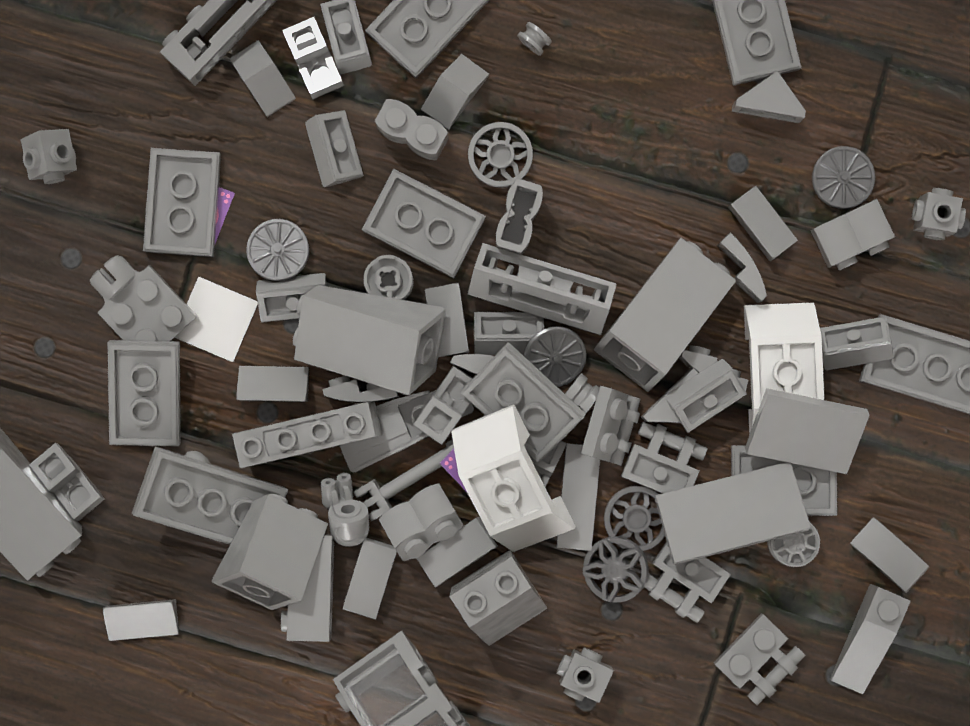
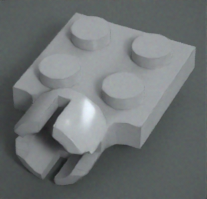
M117 255L110 258L104 264V267L115 277L116 281L103 268L98 269L90 279L91 285L104 298L105 302L102 309L97 313L122 340L171 341L197 317L192 309L151 265L139 272L134 270L122 256Z

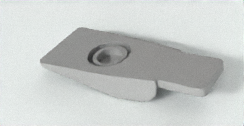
M435 391L412 394L376 406L382 436L340 445L349 470L357 472L429 436L413 424ZM472 403L469 404L462 417L474 411Z

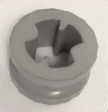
M528 22L526 24L527 30L519 32L517 37L531 51L541 56L543 46H549L552 41L539 27Z

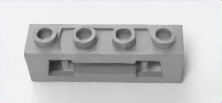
M209 0L203 7L198 5L188 14L186 18L188 23L179 32L174 30L165 38L162 43L164 48L160 53L196 86L277 0H251L252 3L247 0L209 40L211 46L207 48L206 44L198 38V35L203 37L238 1Z
M482 243L473 270L468 295L601 335L617 284ZM498 259L519 265L517 276L512 275L513 265L509 264L505 271L497 268ZM573 283H580L595 288L592 296L583 295V286H577L575 293H571Z
M365 402L234 433L232 436L239 467L244 468L382 436L375 402Z

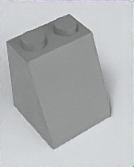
M277 494L265 495L254 500L212 579V583L270 610L301 601L328 523L318 519V515L311 510L297 509L289 505L286 498Z

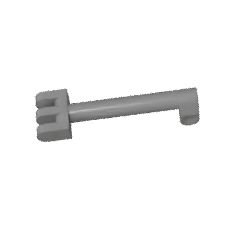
M453 439L446 443V448L384 486L380 487L374 479L354 491L357 498L365 495L368 491L370 492L372 497L363 502L367 508L374 503L378 505L379 509L369 514L371 522L392 508L388 501L389 498L441 467L440 462L454 448Z

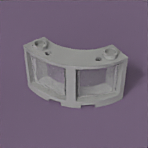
M403 631L397 633L333 679L340 691L335 695L336 699L346 712L352 711L361 726H471L454 703L448 701L437 685V679L418 649Z

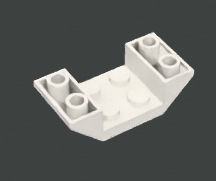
M814 303L744 305L745 340H749L752 398V409H748L749 435L766 388L824 400L822 337Z
M515 405L486 415L451 431L458 475L490 537L512 552L575 529L576 526L561 496L551 500L524 447L530 434Z

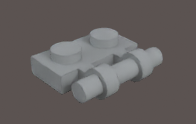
M600 386L581 454L622 466L625 452L629 453L632 444L629 443L633 424L638 423L640 416L637 410L641 399Z
M642 422L638 435L650 439L647 449L636 444L633 445L621 477L661 493L694 486L700 470L687 466L689 458L692 456L703 461L708 448L695 443L696 439L687 435L685 438L667 432V427L657 424L653 426ZM661 444L679 451L676 461L658 454Z
M666 542L652 563L663 570V573L658 580L648 574L644 588L650 591L648 595L654 599L659 600L661 598L674 607L675 613L682 618L687 616L698 623L705 612L694 605L699 596L712 604L731 574L706 557L673 565ZM673 578L689 588L684 597L668 587Z
M761 613L718 657L714 664L739 689L750 679L756 687L747 696L758 705L766 696L770 698L776 692L774 688L788 673L792 675L798 669L796 665L806 655L796 646L787 655L780 651L779 648L788 638ZM772 657L778 664L763 678L757 671Z

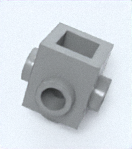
M69 129L39 130L21 139L23 163L27 168L29 180L43 179L44 184H54L64 181V175L77 170L76 153L72 147Z
M933 188L932 192H927L920 196L913 206L912 220H915L913 231L923 232L925 238L934 240H945V237L957 233V229H961L965 221L966 209L961 208L963 198L953 197V191L941 188ZM938 208L945 209L944 218L938 216Z
M584 647L582 652L573 649L571 656L564 655L556 674L561 676L559 682L561 686L565 687L563 693L579 701H583L584 697H587L599 703L614 670L612 666L601 662L602 655ZM582 670L589 672L585 678L577 677L578 673Z

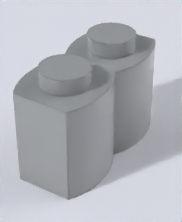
M386 99L375 119L376 127L384 137L396 143L407 144L414 153L425 159L437 160L449 139L448 132L442 124L430 117L417 116L408 105L397 100Z
M519 178L511 185L506 199V214L501 218L496 231V247L521 255L525 252L531 239L532 221L536 218L542 202L543 191L541 185Z
M877 199L811 230L827 267L830 268L836 265L838 270L857 263L858 260L855 255L866 250L872 256L889 248L887 241L895 237Z
M439 484L424 488L415 494L410 501L394 506L379 518L392 545L403 561L422 556L433 543L452 538L463 526Z

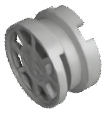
M382 255L367 266L364 273V286L368 294L405 300L413 288V275L407 263L394 255Z
M581 373L565 395L587 413L596 401L600 387L590 385L587 382L588 378Z
M810 523L811 529L808 531L767 541L769 552L777 561L787 566L801 567L810 563L816 557L820 548V537L816 528Z

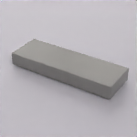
M567 443L561 498L576 527L571 531L557 535L556 547L592 551L600 459L581 454L583 445Z

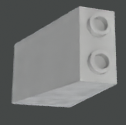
M680 238L593 350L648 392L667 374L736 280L730 276V272L726 267L719 263H713L704 256L702 250L696 244L689 241L686 242Z
M317 285L303 294L297 305V313L300 315L298 328L293 336V345L296 346L294 360L410 395L436 372L446 308Z
M0 428V552L28 581L35 574L38 577L45 574L53 566L54 562L52 560L61 552L66 555L81 542L79 537L82 536V526L71 517L55 494L48 491L29 466L28 460Z
M511 550L506 551L453 585L449 596L469 628L489 646L547 609V606Z

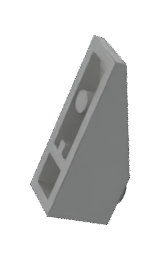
M326 534L322 540L302 600L288 605V611H282L281 632H287V641L329 642L332 638L334 539L331 534Z
M870 584L830 680L863 694L897 635L911 601Z

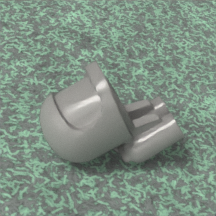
M341 473L337 476V480L332 478L323 479L321 481L322 504L329 509V527L333 539L338 544L347 547L362 543L369 531V513L364 503L353 500L351 475Z

